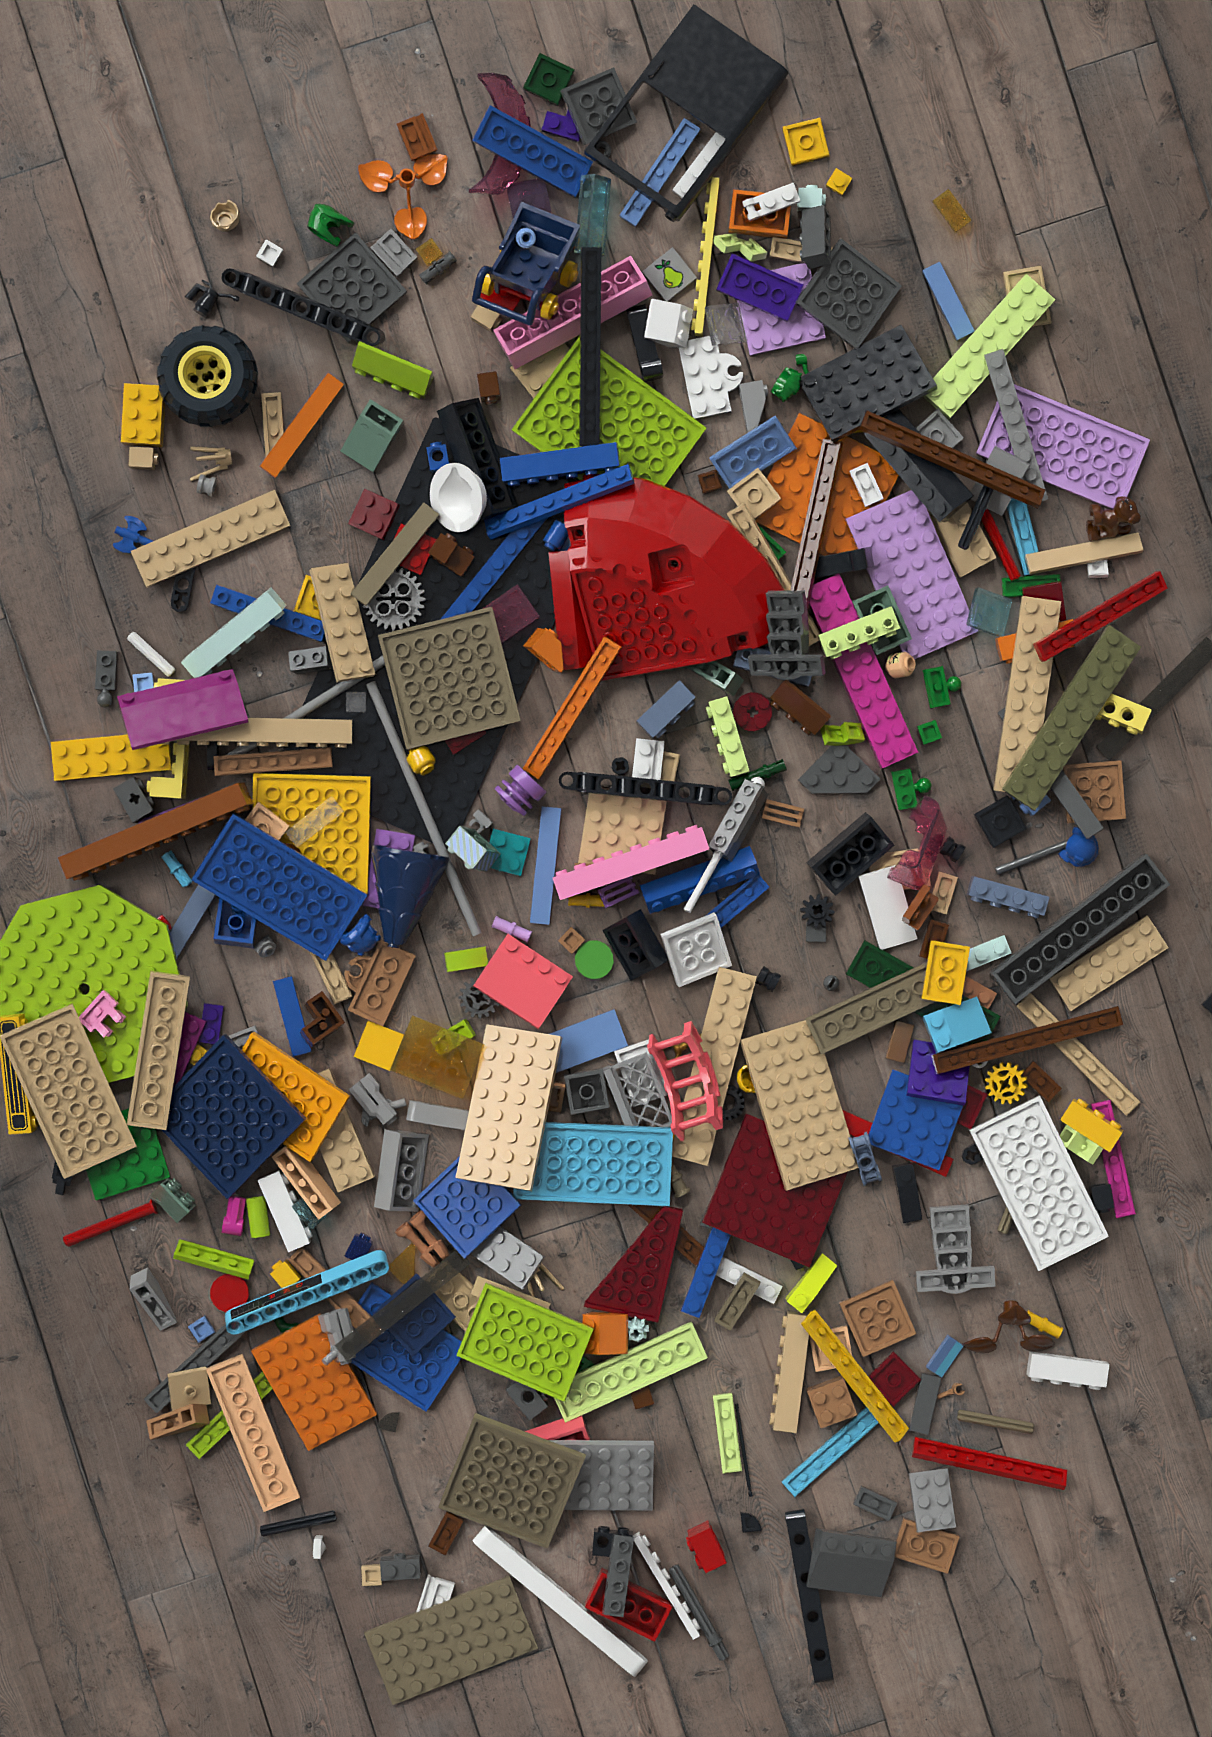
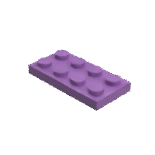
M376 829L374 844L413 851L415 835ZM372 858L369 869L368 894L363 906L379 908Z

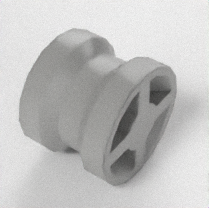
M201 474L197 484V493H207L208 496L212 497L217 478H207Z

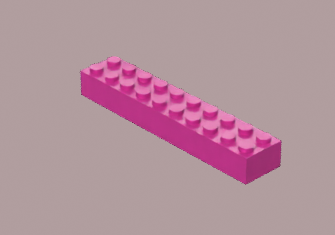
M840 574L813 585L809 608L821 634L859 619ZM864 642L859 644L860 649L849 652L848 649L841 651L842 656L832 660L878 765L882 769L914 755L918 751L872 646Z

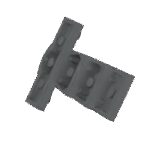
M805 590L768 591L766 599L769 612L766 614L770 632L767 635L771 654H751L748 657L750 674L753 676H774L784 680L796 679L800 676H823L826 673L823 655H808L809 626Z

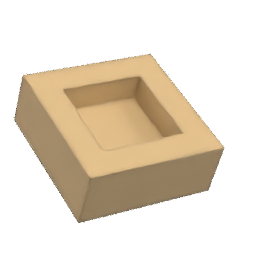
M380 1564L361 1566L362 1586L382 1585Z

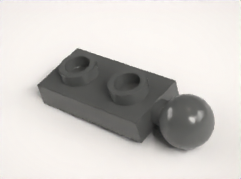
M97 650L95 689L101 690L97 697V702L101 707H109L113 702L109 691H116L117 651Z

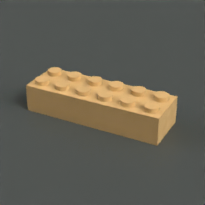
M331 1068L317 1073L339 1088ZM345 1104L320 1147L337 1192L375 1177L369 1158Z

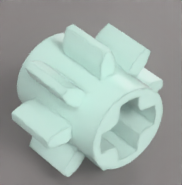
M634 1317L631 1321L628 1320L629 1340L632 1339L639 1342L642 1338H647L649 1325H644L645 1319Z

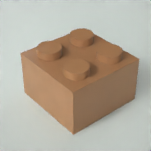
M842 1375L806 1388L820 1429L857 1416Z

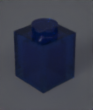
M362 1232L360 1235L356 1233L344 1256L353 1260L366 1255L373 1244V1241L370 1240L371 1237Z

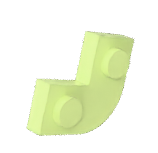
M736 233L714 237L713 243L723 253L740 251L749 261L766 259L768 252L752 238L746 241L737 238Z

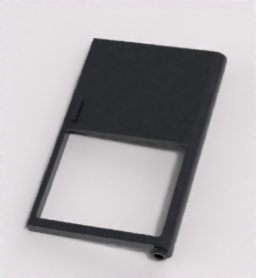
M693 4L584 150V154L664 209L665 217L672 222L680 221L789 73L780 63ZM643 83L651 86L725 138L724 143L677 205L667 200L595 149Z

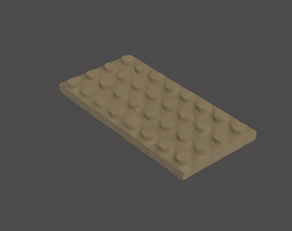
M510 1575L454 1596L448 1601H443V1603L432 1605L419 1612H413L364 1632L392 1705L538 1649V1644Z

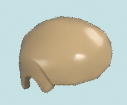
M227 200L226 203H217L210 215L213 227L220 231L233 230L240 220L237 205L230 200Z

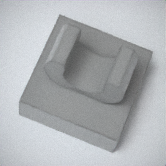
M478 809L473 814L476 819H472L469 825L472 826L473 823L478 822L480 828L476 832L480 833L484 826L489 828L493 822Z

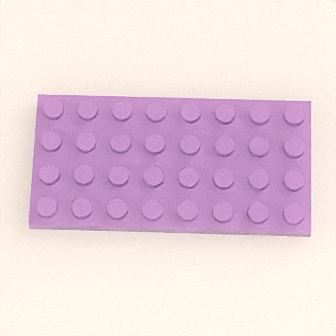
M1014 384L1043 482L1113 510L1117 497L1128 496L1150 439ZM998 400L976 452L977 455L987 459L995 446L1014 455Z
M912 490L845 519L857 548L871 547L874 566L866 569L875 591L887 585L889 586L912 637L911 640L899 645L901 652H907L916 659L978 632L927 508Z

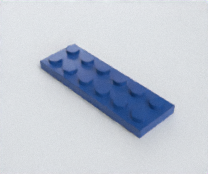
M491 105L488 107L472 139V142L572 197H576L593 161Z

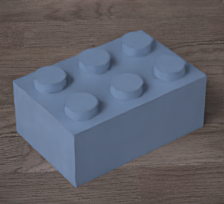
M679 680L636 723L651 739L654 737L658 739L666 732L664 727L669 723L673 725L681 717L679 713L683 709L687 712L695 704L693 701L695 696Z

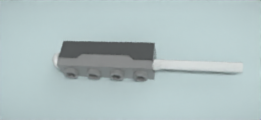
M754 777L751 781L745 779L709 844L713 857L684 908L686 912L691 913L720 859L723 858L732 862L768 796L763 789L765 782L762 778Z

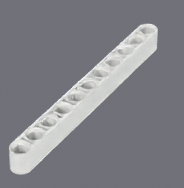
M485 1525L473 1539L476 1546L632 1676L636 1677L647 1664L648 1660L490 1527Z

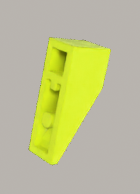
M822 1253L787 1295L786 1301L803 1313L837 1265Z

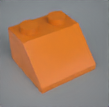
M537 628L523 646L552 671L561 673L563 671L561 642L557 639L558 635L551 629Z
M606 1312L583 1314L582 1323L594 1328L584 1354H628V1314Z

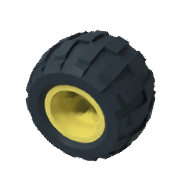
M195 326L191 330L176 335L168 347L164 348L160 356V364L157 367L159 391L170 410L187 423L199 425L200 427L225 425L232 422L240 414H243L248 409L252 398L256 395L258 387L257 363L245 342L236 334L218 326ZM217 361L218 365L215 368H211L210 363ZM198 363L204 364L201 370L196 369ZM221 372H225L223 379L219 378ZM214 375L213 380L204 381L205 376ZM193 376L198 377V381L196 383L191 382V378ZM216 385H220V386H221L219 389H217L216 391H214V387H215ZM202 387L207 388L205 393H200L199 391Z

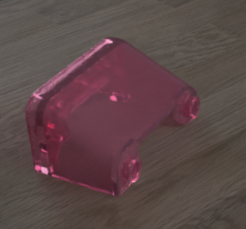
M925 795L912 809L909 819L915 821V831L923 834L918 851H905L895 867H891L887 875L888 879L914 890H920L924 884L928 883L947 831L938 802Z

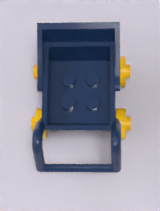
M521 202L499 246L500 255L492 267L483 266L477 274L472 302L528 326H531L534 322L536 309L539 311L541 309L540 316L542 318L550 320L557 313L559 304L558 296L549 292L555 286L559 277L560 285L569 287L572 282L576 281L578 276V264L570 260L567 262L577 242L580 225ZM522 228H529L535 233V243L529 248L520 247L516 242V234ZM524 234L522 237L524 242L528 240L527 234ZM501 289L528 300L530 303L527 316L480 298L481 293L490 296L494 290L495 293L499 294Z

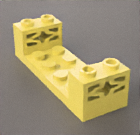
M158 678V682L154 683V688L184 680ZM174 743L173 755H176V763H172V774L175 775V778L151 777V781H147V792H150L151 797L186 799L189 745H177V743Z

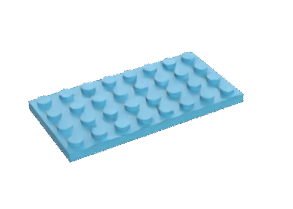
M546 1122L532 1192L514 1189L513 1196L520 1200L670 1206L672 1130L669 1127Z

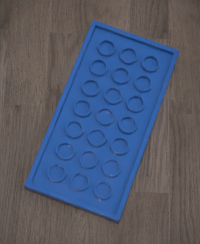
M235 813L231 815L191 879L325 961L367 897L365 892Z

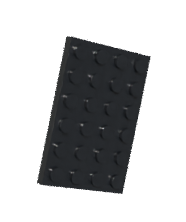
M902 325L860 345L858 349H853L801 376L800 383L802 390L833 443L858 431L866 411L884 417L938 389Z

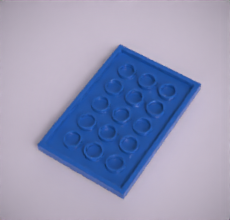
M371 1282L358 1303L384 1330L371 1343H368L366 1340L365 1345L358 1343L354 1345L356 1357L352 1358L351 1363L427 1412L461 1360L456 1355L462 1340L442 1329L412 1357L373 1314L392 1295Z

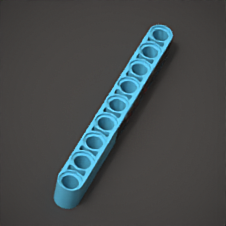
M382 1250L373 1251L230 1309L225 1313L227 1332L233 1335L242 1333L383 1276L389 1271L387 1255Z

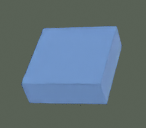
M205 1315L188 1326L198 1343L216 1332Z

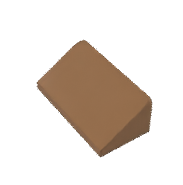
M895 1020L885 1058L905 1062L914 1025Z

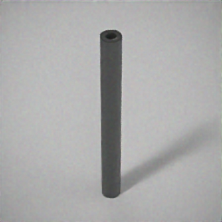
M1068 839L995 867L996 873L999 875L1066 848Z

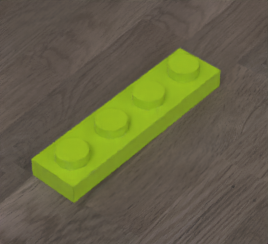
M181 1239L178 1241L173 1259L245 1279H249L254 1265L253 1259Z

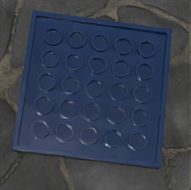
M224 1034L173 1087L167 1128L162 1131L222 1195L229 1199L307 1118L227 1034Z

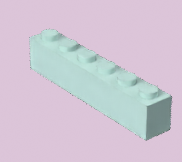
M272 587L269 588L182 660V665L194 678L209 675L212 672L211 668L215 665L217 667L222 665L227 660L225 657L229 653L234 655L241 649L240 644L244 641L247 644L255 638L254 633L256 631H264L270 625L268 622L271 619L277 620L284 614L283 609L286 607V604Z

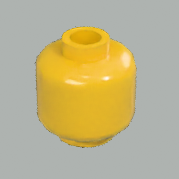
M416 747L409 750L407 763L414 773L426 775L434 769L435 757L428 747Z

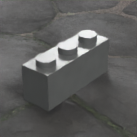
M825 205L803 209L802 218H800L802 234H800L802 250H800L801 261L806 263L808 269L831 264V216Z

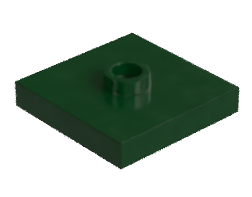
M539 53L523 86V90L558 106L563 97L560 90L568 87L575 69Z

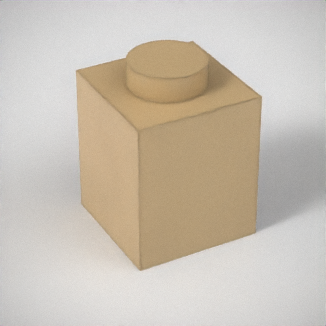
M479 305L471 315L472 321L492 332L493 328L499 327L502 322L501 314Z
M130 447L129 467L131 469L155 470V465H158L159 455L154 448Z

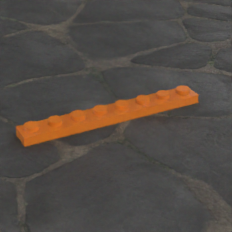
M607 637L603 638L524 765L523 769L537 779L542 777L622 647Z

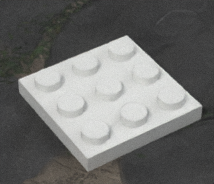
M715 913L660 934L678 987L716 973L719 967L728 968L732 966Z

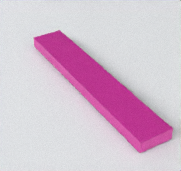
M1111 1100L1091 1104L1093 1111L1097 1109L1105 1114V1119L1110 1122L1112 1120L1115 1121ZM1118 1139L1110 1152L1103 1148L1101 1154L1107 1181L1111 1184L1115 1217L1121 1218L1136 1213Z

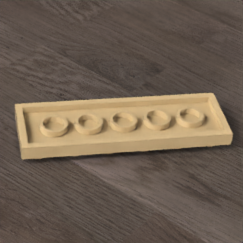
M344 563L311 568L309 571L336 682L373 677L375 671L358 601L351 595L354 585L349 564Z
M1146 915L1051 976L1049 980L1069 1011H1072L1169 947L1148 915Z

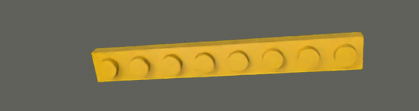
M816 1310L811 1311L801 1325L894 1442H899L908 1431V1426Z

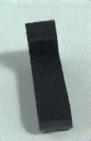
M643 304L626 309L643 381L648 382L663 378L660 358H658L655 342L644 338L648 319L646 305Z
M871 547L819 557L815 578L873 567Z

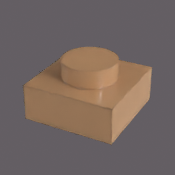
M570 927L558 941L573 954L585 939Z

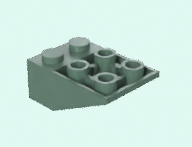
M370 399L340 452L374 472L403 427L404 420Z
M168 1178L150 1196L178 1223L196 1206L194 1203L195 1199L190 1193L187 1192L185 1194L182 1191V1185L175 1178Z

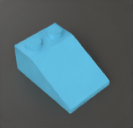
M978 997L963 1001L961 1005L955 1004L922 1017L936 1054L991 1033Z

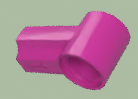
M231 1196L229 1198L227 1213L223 1220L222 1233L242 1236L246 1198Z

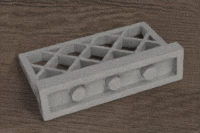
M647 1052L603 1068L625 1126H638L641 1119L651 1123L650 1127H653L654 1124L657 1127H671L672 1115ZM645 1058L647 1063L644 1072L634 1068L636 1062ZM623 1066L630 1069L627 1078L624 1079L618 1076L616 1069ZM632 1071L643 1075L639 1085L629 1081ZM645 1076L654 1080L651 1090L641 1086ZM627 1083L637 1087L633 1097L625 1094L624 1089ZM639 1089L650 1093L646 1103L636 1099ZM652 1094L661 1098L659 1108L648 1104ZM634 1101L644 1105L640 1115L632 1112L631 1107ZM646 1107L657 1110L653 1120L643 1116ZM659 1112L668 1116L670 1122L660 1124L655 1121Z

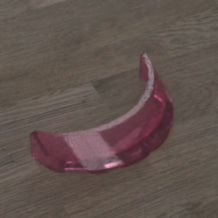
M478 73L477 78L483 83L490 94L494 107L531 127L530 117L526 116L524 108L525 100L511 83L512 80L507 75ZM495 154L489 170L475 186L469 189V193L499 195L512 182L517 181L521 168Z

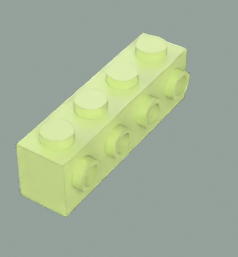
M891 606L819 634L817 637L825 657L830 656L831 659L842 656L841 651L848 649L849 652L860 649L859 644L864 642L870 645L879 641L878 637L885 635L886 638L897 634L896 630L900 629V626Z
M728 697L709 701L708 707L705 708L708 718L713 719L714 725L711 728L714 737L718 736L720 744H717L719 755L724 756L725 763H722L725 774L733 777L749 772Z

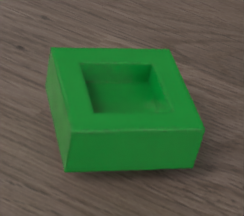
M936 720L917 726L923 745L942 738Z

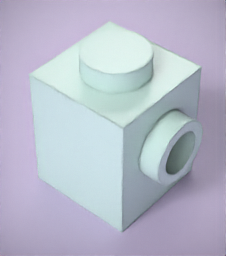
M807 185L806 188L798 189L797 193L800 203H797V211L825 205L826 194H822V188H818L817 185Z

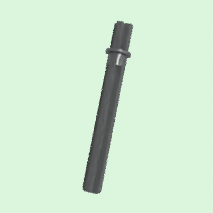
M679 1565L672 1566L669 1572L708 1639L709 1647L713 1648L720 1661L725 1660L730 1655L722 1642L723 1638L719 1637Z

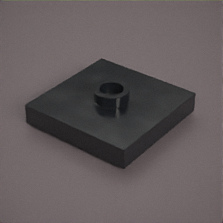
M1008 795L973 814L992 848L1027 829Z

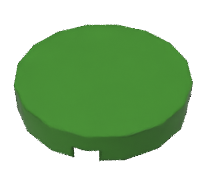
M598 940L582 944L575 955V965L578 971L584 977L590 979H599L606 976L614 963L611 949L605 943Z

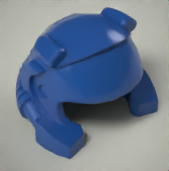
M1073 827V835L1067 841L1066 850H1061L1058 855L1063 861L1069 862L1075 867H1083L1095 861L1099 854V846L1095 836L1087 840L1078 827Z
M366 913L350 932L346 931L341 936L340 942L352 952H357L359 956H363L365 952L375 947L377 941L381 940V935H377V931L370 925L372 919Z

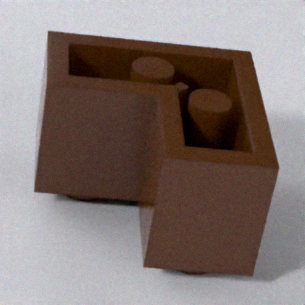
M441 533L428 552L430 557L462 578L475 560V557L472 555L474 552L466 546L463 548L459 547L457 539L448 533L446 535Z
M323 991L305 1003L304 1006L314 1018V1021L302 1028L300 1034L310 1048H312L344 1025V1020Z

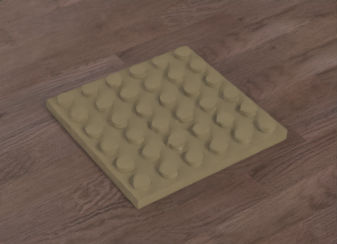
M493 607L378 635L406 750L521 721Z
M475 1413L438 1508L548 1549L586 1454Z

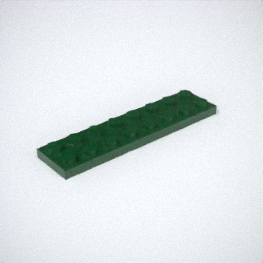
M864 940L845 974L872 988L914 967ZM962 995L961 1002L969 1000V998ZM936 1001L914 1011V1013L923 1017L955 1004ZM981 1005L992 1033L1001 1016ZM991 1033L968 1043L972 1045L987 1041Z

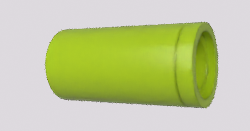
M265 1197L247 1198L251 1238L271 1235Z

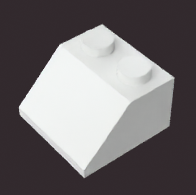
M651 299L644 338L666 347L686 348L693 309L677 303Z

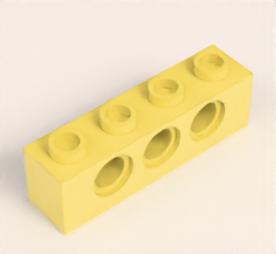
M1111 694L1095 719H1105L1109 725L1117 728L1119 726L1125 727L1127 732L1137 735L1138 733H1143L1150 717L1151 709ZM1112 705L1115 711L1110 714L1106 713L1104 707ZM1125 712H1130L1133 715V719L1126 721L1122 718V715Z

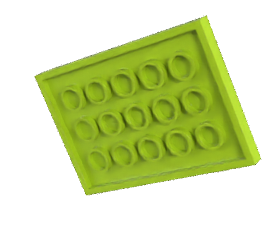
M485 1283L456 1356L564 1402L594 1328L494 1285Z

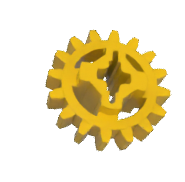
M1001 1062L1000 1068L994 1065V1072L990 1070L987 1072L990 1077L985 1078V1081L989 1082L985 1089L991 1090L988 1094L989 1096L995 1095V1102L1001 1099V1104H1004L1006 1100H1008L1009 1104H1012L1013 1098L1019 1101V1095L1023 1096L1025 1094L1022 1088L1028 1087L1027 1084H1024V1081L1028 1078L1022 1077L1024 1070L1018 1071V1064L1011 1067V1062H1008L1006 1066ZM1003 1070L1009 1071L1007 1074L1004 1075L998 1073ZM1015 1076L1018 1078L1019 1085L1015 1081ZM1010 1077L1008 1082L1009 1085L1002 1090V1088L1004 1087V1080ZM994 1082L997 1083L998 1090L995 1089ZM1008 1091L1014 1092V1094L1009 1096L1004 1095Z

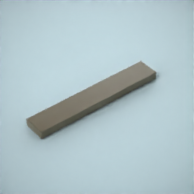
M423 503L351 592V595L367 607L436 521L439 514Z

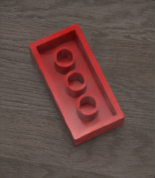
M601 1568L585 1601V1608L655 1642L672 1609L671 1602L628 1580L624 1616L602 1614L608 1570Z

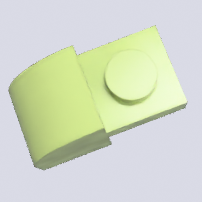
M1068 1125L1065 1126L1059 1135L1066 1148L1092 1165L1103 1150L1102 1147Z

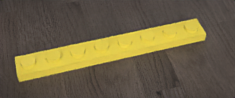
M712 177L711 183H707L706 194L710 195L709 202H705L704 214L708 215L707 222L703 221L702 233H705V241H701L700 253H703V260H699L698 272H701V279L696 281V291L699 292V297L694 300L693 311H697L696 319H692L691 330H695V336L703 337L720 184V178Z

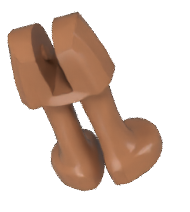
M420 1210L411 1217L409 1222L429 1244L428 1246L415 1234L408 1222L399 1226L395 1233L398 1237L409 1239L420 1251V1258L435 1269L440 1263L432 1253L433 1250L444 1261L450 1255L442 1239L437 1240L428 1230L424 1221L426 1215Z

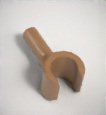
M954 1383L951 1389L938 1394V1399L952 1394L963 1395L964 1390L956 1391L957 1386L962 1384Z

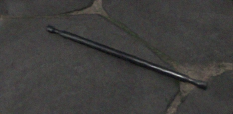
M737 1403L734 1405L736 1409V1418L741 1443L746 1482L748 1487V1495L749 1497H751L753 1495L751 1491V1482L748 1470L741 1418L738 1410L739 1405Z

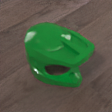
M315 204L310 213L307 228L319 238L338 247L341 240L339 237H333L328 231L329 228H340V225L353 228L355 223L328 205Z

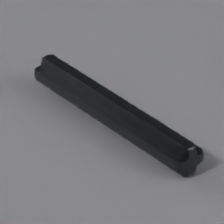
M983 485L958 543L959 548L963 550L969 548L994 489Z
M332 1510L261 1525L260 1533L263 1537L335 1522L337 1517L335 1511Z

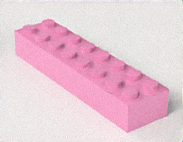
M631 256L601 271V323L652 296L647 280ZM581 283L557 295L559 308L550 320L542 318L540 316L541 309L540 311L536 309L534 322L531 326L512 319L493 330L514 369L580 335Z
M697 825L685 828L686 833L679 835V832L676 831L668 834V839L660 841V838L648 841L649 845L642 847L641 844L630 847V852L623 854V851L620 850L612 853V858L605 860L604 857L592 860L593 864L589 866L582 863L574 866V871L567 873L565 869L556 872V877H553L559 899L562 900L709 850L703 828H698Z

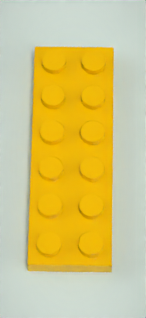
M127 735L51 742L54 781L172 770L169 744H157L132 750Z

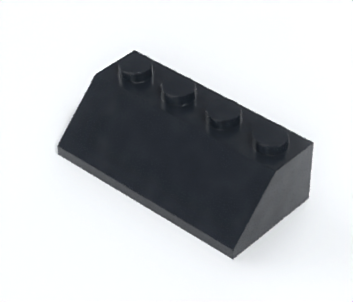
M865 812L806 863L836 896L895 845L875 820Z

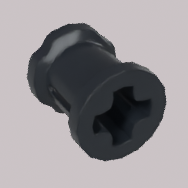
M623 757L615 758L611 768L615 774L623 775L628 771L629 764ZM623 761L625 770L620 769L617 771L615 763Z

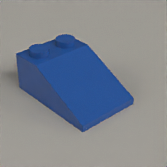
M219 897L213 938L214 943L254 948L257 919Z

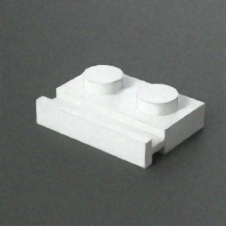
M636 738L632 777L660 780L665 741Z
M428 1575L416 1612L450 1600L455 1583Z

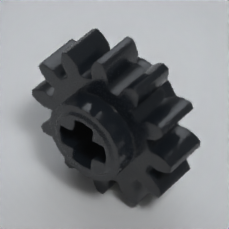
M820 894L817 895L816 899L809 895L810 902L803 900V905L806 908H800V912L805 913L801 920L808 919L807 926L813 923L815 929L818 928V924L825 928V921L832 922V918L829 915L835 914L834 910H829L832 908L833 903H826L828 900L827 896L821 900ZM820 908L821 912L815 915L813 909L817 910Z

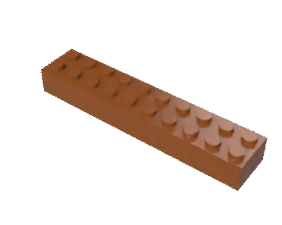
M245 782L236 783L58 857L66 879L82 880L89 877V872L93 874L106 870V865L108 864L109 866H115L125 862V857L129 859L143 854L142 850L144 849L145 851H151L161 847L159 844L161 842L165 844L178 840V835L182 837L196 832L195 828L197 827L204 829L214 825V820L218 822L229 819L231 813L240 814L250 810L249 806L254 803Z

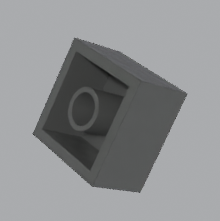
M603 1068L564 1074L571 1114L610 1108Z

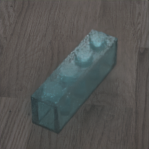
M598 174L581 175L577 224L580 225V230L575 244V254L581 255V247H602L601 257L605 256L611 178Z

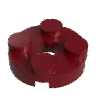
M756 692L742 695L733 707V717L736 723L746 731L753 732L764 728L772 716V707L769 700ZM751 706H754L755 710L758 711V714H755L754 717H750V714L747 713V709H751Z

